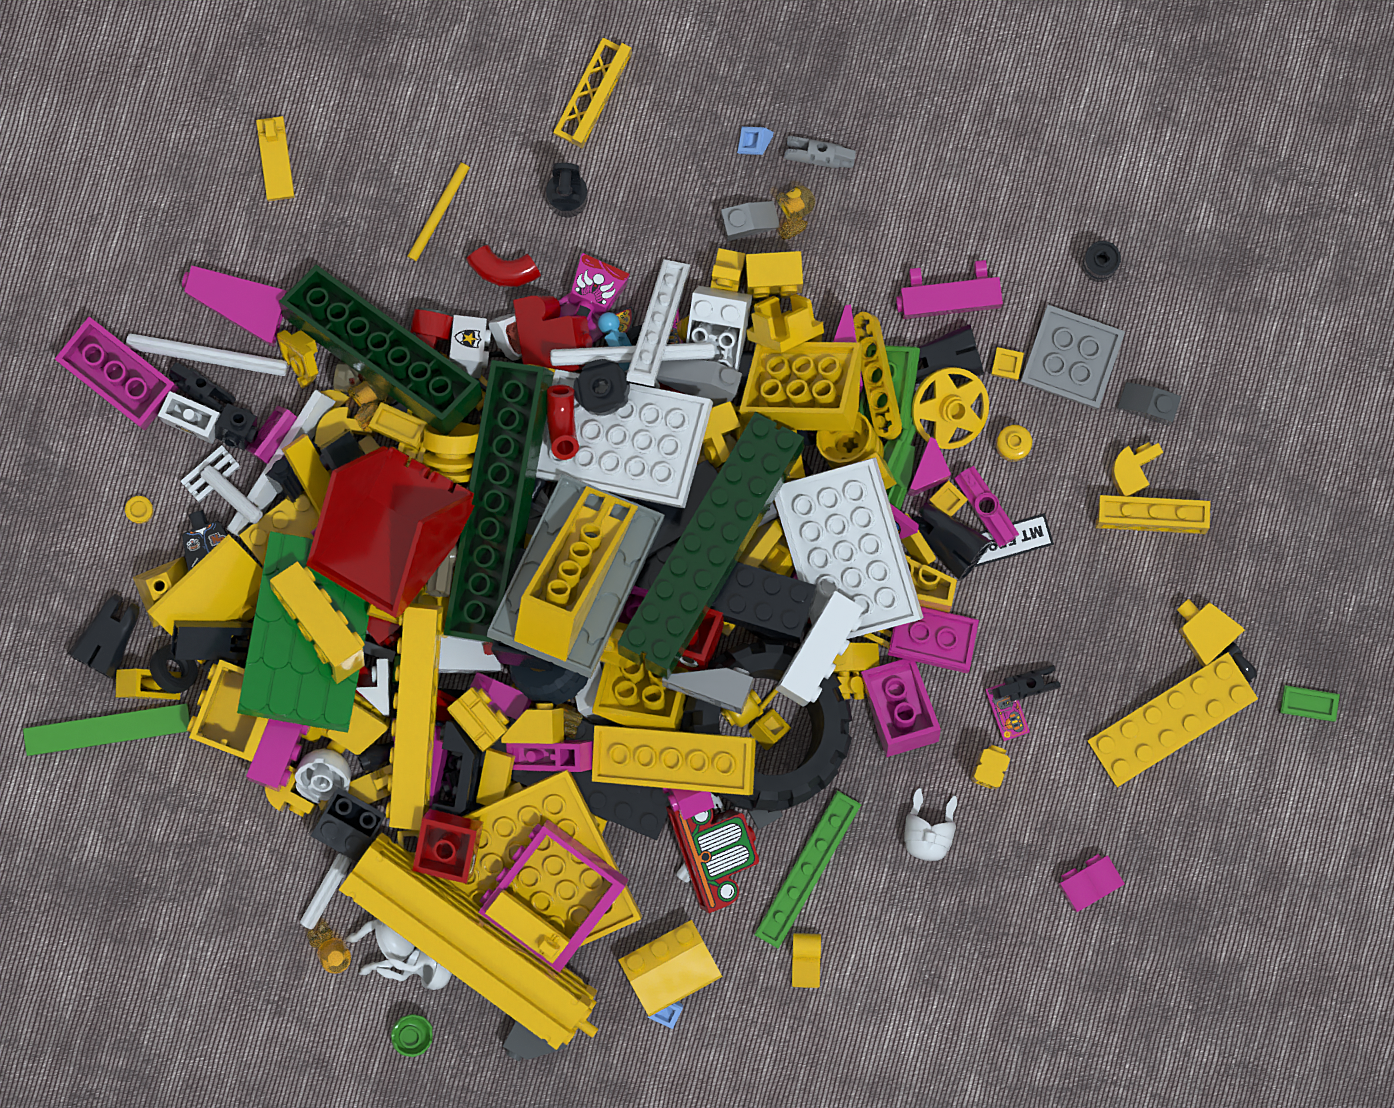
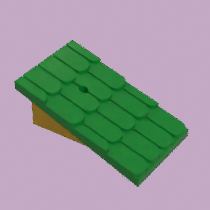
M270 531L237 713L348 733L359 670L336 684L332 678L333 669L329 662L325 664L321 662L313 646L315 642L313 640L309 642L305 639L297 625L299 620L297 618L291 619L271 590L270 580L297 561L302 568L308 567L306 564L313 540ZM308 567L316 579L314 584L319 590L323 588L332 600L330 603L335 612L340 610L348 621L347 628L351 633L357 632L364 642L369 615H366L369 602Z

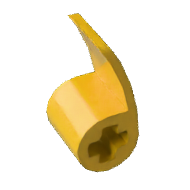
M793 933V987H820L821 934Z

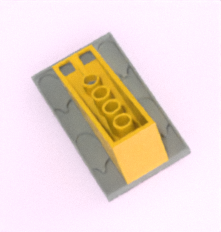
M562 474L492 620L487 637L501 641L521 651H526L531 655L548 662H553V664L573 672H578L580 675L591 679L659 533L665 515Z

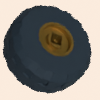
M554 664L552 671L509 665L510 676L515 686L535 703L562 704L574 698L586 686L589 679L578 672H573Z

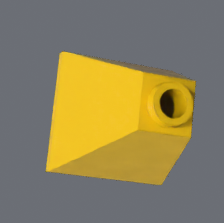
M184 556L133 577L146 612L188 573L187 562ZM147 612L153 628L160 626V624Z

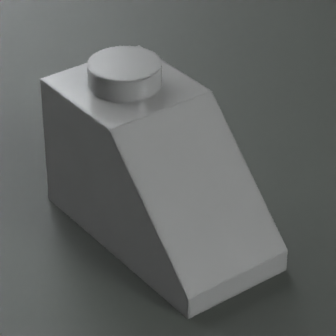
M774 201L745 203L721 209V218L727 241L780 229Z

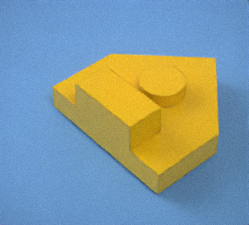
M286 330L277 333L282 357L288 366L291 365L295 374L299 376L296 380L300 387L304 389L310 386L319 373L314 358V353L318 352L315 340L302 330L292 335Z

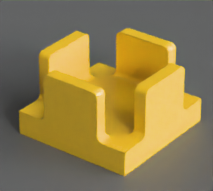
M794 294L790 296L792 311L788 310L782 314L779 298L776 296L755 304V312L751 314L753 327L746 331L748 340L782 353L823 334L824 327L822 322L814 319L811 300Z

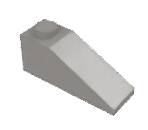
M699 359L668 360L661 362L656 380L687 395L711 399L713 401L712 406L715 407L729 401L731 402L736 396L742 373L718 362Z
M734 667L733 670L722 668L671 674L668 680L662 678V686L742 715L753 686V677H750V673L741 668Z

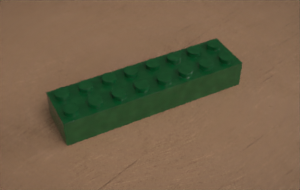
M315 265L279 301L285 320L309 335L322 347L445 436L483 399L479 381L318 265Z

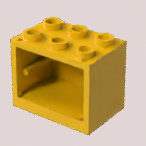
M219 660L218 665L213 663L207 679L211 681L208 691L203 689L197 703L201 707L197 717L192 716L187 728V731L191 732L189 738L252 762L269 719L237 713L245 669Z

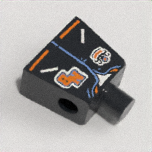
M204 510L188 515L193 530L182 534L188 572L228 535L221 522L214 521L208 523Z

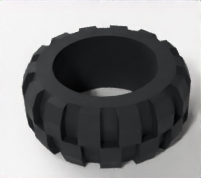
M761 640L751 644L742 643L726 650L712 660L707 670L722 668L733 670L734 667L748 671L750 677L771 679L779 682L800 646L793 648L784 645L783 641ZM832 672L828 679H822L819 685L822 691L814 703L810 701L805 705L811 719L812 737L809 750L801 764L794 771L781 775H765L754 772L753 795L711 792L715 797L721 796L732 802V806L751 812L753 810H767L769 813L786 810L806 802L830 784L839 773L838 769L843 759L847 758L852 737L849 736V722L853 721L849 700H844L839 689L842 683L834 672ZM687 695L680 732L721 735L719 727L721 707Z

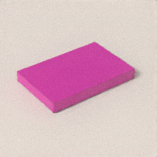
M920 606L924 618L892 628L887 655L962 673H969L979 623L978 619Z

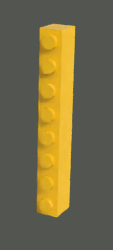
M410 603L403 614L399 616V626H403L402 637H399L397 644V653L401 654V660L395 672V680L399 682V690L395 693L393 707L397 709V719L393 720L391 730L392 736L395 737V747H392L390 751V764H393V775L390 774L388 779V791L392 792L391 802H388L386 807V818L390 819L389 827L420 831L422 818L430 806L443 606Z

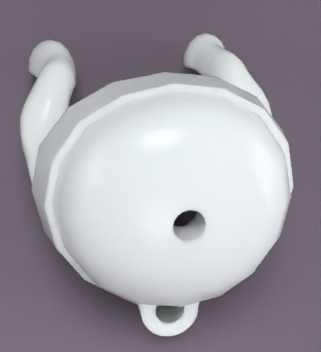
M919 788L913 797V808L906 816L904 832L906 849L912 856L918 859L938 861L946 856L947 851L950 850L956 830V825L953 822V812L957 806V798L953 796L946 806V823H939L931 827L927 821L917 816L923 803V795Z
M379 919L367 922L357 933H351L346 938L347 942H358L359 939L375 929L376 939L382 953L387 959L391 958L399 961H404L409 957L415 947ZM389 960L372 962L364 965L359 975H368L372 970H377V968L390 969L393 965L389 963Z
M418 948L413 950L406 963L396 959H388L389 963L395 968L403 970L401 974L388 969L377 968V972L383 977L398 981H404L410 975L418 974L421 976L422 986L431 990L443 988L452 976L451 972Z

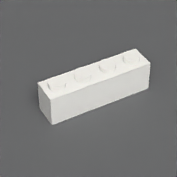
M834 591L824 604L775 690L803 707L810 701L814 703L822 691V688L819 687L822 679H828L836 667L832 663L836 655L842 656L850 641L846 640L850 631L856 632L863 621L860 614L864 608L839 592Z

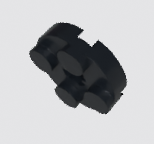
M598 359L587 363L582 368L583 371L579 377H576L574 381V396L577 402L589 414L597 416L609 415L624 407L628 402L630 382L627 381V374L612 361ZM605 381L604 383L608 384V388L602 394L600 392L596 393L595 388L600 386L599 382Z

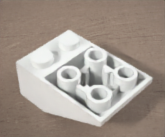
M698 286L692 294L686 343L711 342L715 347L714 358L699 360L718 362L736 371L739 370L749 322L752 295Z

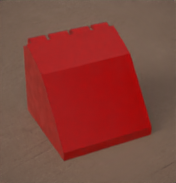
M382 446L332 471L306 566L392 617L397 618L403 614L454 548L475 506L472 504L474 493L459 484H456L452 493L451 489L454 481L436 471L431 473V468L414 458H411V462L407 467L406 464L409 460L407 454L393 446L389 450L386 446Z

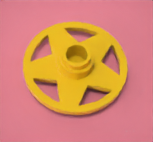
M958 367L942 368L926 377L919 385L912 402V420L918 434L928 442L930 436L925 432L920 419L934 421L933 438L936 439L939 448L942 449L959 448L975 439L983 429L989 413V397L982 381L970 371ZM948 374H961L971 380L956 387ZM933 382L934 397L920 402L925 390ZM979 394L981 395L982 402L980 418L971 408ZM957 427L971 431L962 439L949 442Z

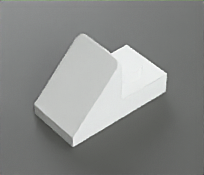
M377 659V666H372V682L377 683V687H357L356 690L385 717H389L391 710L390 660Z

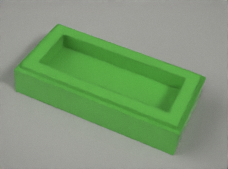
M1284 686L1280 713L1336 722L1340 694Z

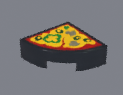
M632 306L614 313L620 321L619 332L626 333L629 331L634 320Z

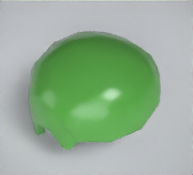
M409 1014L402 1016L394 1023L391 1030L393 1048L402 1056L416 1057L424 1054L433 1040V1027L431 1023L420 1015Z

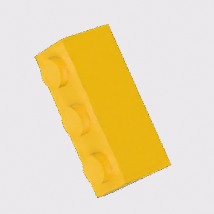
M692 920L618 960L649 1017L722 977Z

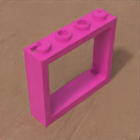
M547 819L543 826L537 824L528 837L532 840L525 848L521 845L513 855L512 859L516 861L510 869L505 866L495 879L499 884L494 891L488 888L482 896L480 902L483 905L478 913L560 973L625 888L629 879ZM546 835L611 882V885L569 938L570 942L553 964L485 914L491 903L502 889L505 890Z

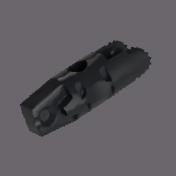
M177 362L170 368L169 377L177 383V387L196 401L201 402L205 407L221 414L224 407L213 399L214 396L226 404L232 405L236 401L233 395L204 375H201L195 369H188Z
M1052 664L1024 674L1005 678V685L992 689L994 699L997 700L1009 696L1011 702L1025 697L1059 689L1061 687L1059 681L1049 682L1044 685L1042 675L1045 676L1056 671L1055 666Z

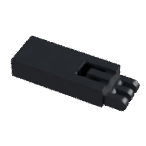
M174 621L170 654L175 660H247L253 622ZM232 635L246 636V640L236 638L235 644H231Z

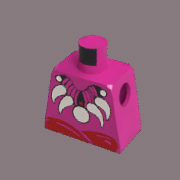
M582 253L569 299L570 303L578 306L573 316H586L589 322L592 313L601 316L608 312L626 288L630 274Z

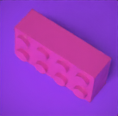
M91 317L86 319L55 358L60 365L144 431L159 414L169 391L176 393L179 389L172 381Z

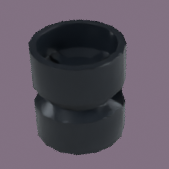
M1108 241L1093 243L1082 260L1084 274L1095 282L1109 280L1115 274L1121 262L1119 249Z

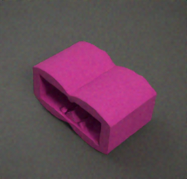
M1097 854L1085 861L1087 867L1079 872L1076 868H1073L1061 875L1063 881L1058 883L1075 913L1125 884L1108 855L1101 858L1100 854Z

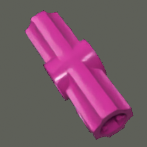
M974 466L966 469L954 478V481L974 509L976 517L982 521L999 548L1019 536L1018 531L1000 506L998 498L992 494ZM982 501H990L994 506V510L990 513H984L980 510L979 504Z

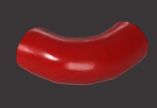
M485 245L472 252L466 258L470 267L483 280L499 287H519L541 277L537 266L529 254H525L515 260H503L492 251L489 245Z
M553 385L547 389L548 434L552 453L561 460L571 459L579 450L575 426L574 389L567 385Z

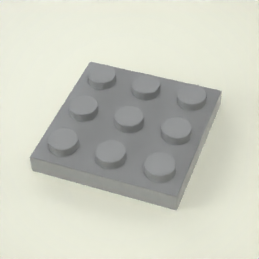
M1047 305L1020 383L1098 410L1125 331Z

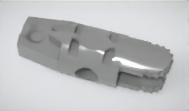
M794 136L787 137V145L793 149L786 150L784 155L786 160L830 168H853L856 155L855 150L843 148L841 145Z

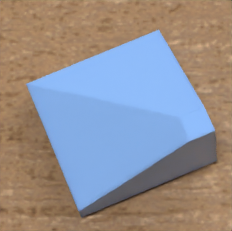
M742 127L737 153L763 155L774 132L764 127Z
M678 1001L656 1014L648 1016V1018L673 1029L683 1009V1005Z

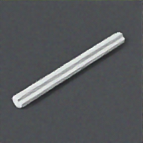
M131 333L128 334L126 339L127 347L143 352L285 376L288 368L286 361Z
M711 342L667 344L662 361L714 358L715 347ZM636 346L554 349L550 352V361L553 366L583 365L598 359H606L613 363L631 362Z

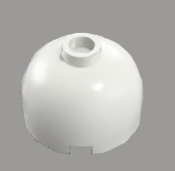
M325 748L315 749L306 754L297 766L295 786L304 798L314 803H320V800H329L337 787L348 792L351 770L346 759L336 751Z

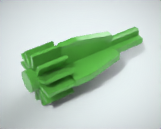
M912 416L910 417L909 430L902 429L896 440H889L884 447L883 459L886 461L897 484L888 488L886 493L889 503L898 510L902 507L913 476L916 447L911 446L916 429Z

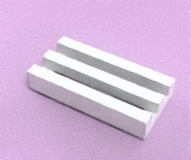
M222 445L181 480V483L199 503L215 490L208 485L202 492L198 493L196 490L206 482L202 477L193 485L190 484L206 466L211 465L223 454L225 457L214 468L219 471L230 462L232 465L222 473L226 479L241 467Z

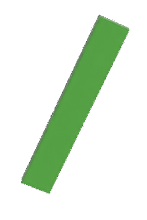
M180 704L23 728L26 755L34 756L188 732L187 728L191 720L189 705Z
M839 791L836 792L754 934L755 936L779 949L861 806L860 803Z

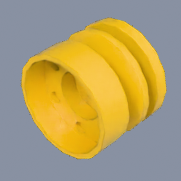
M857 412L853 431L818 430L816 434V445L832 469L860 462L875 452L882 458L884 457V445L880 437L875 433L869 420L860 412Z
M460 422L445 436L429 424L424 426L423 447L431 452L423 455V463L431 468V473L436 471L454 481V483L470 482L475 457L474 452L476 451L480 428L476 425Z

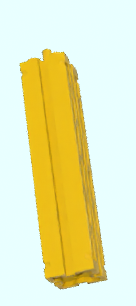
M381 832L338 889L346 896L352 897L354 902L539 1038L545 1039L554 1049L557 1050L562 1042L567 1045L578 1028L591 1038L594 1037L598 1028L586 1019L597 1003L593 999L597 993L595 988L585 984L580 977L565 966L560 973L478 913L482 905L471 899L448 880L412 871L415 856L399 844L393 843L388 836Z

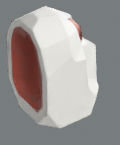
M507 314L489 321V330H491L498 348L502 349L505 356L512 361L521 359L522 354L515 314Z

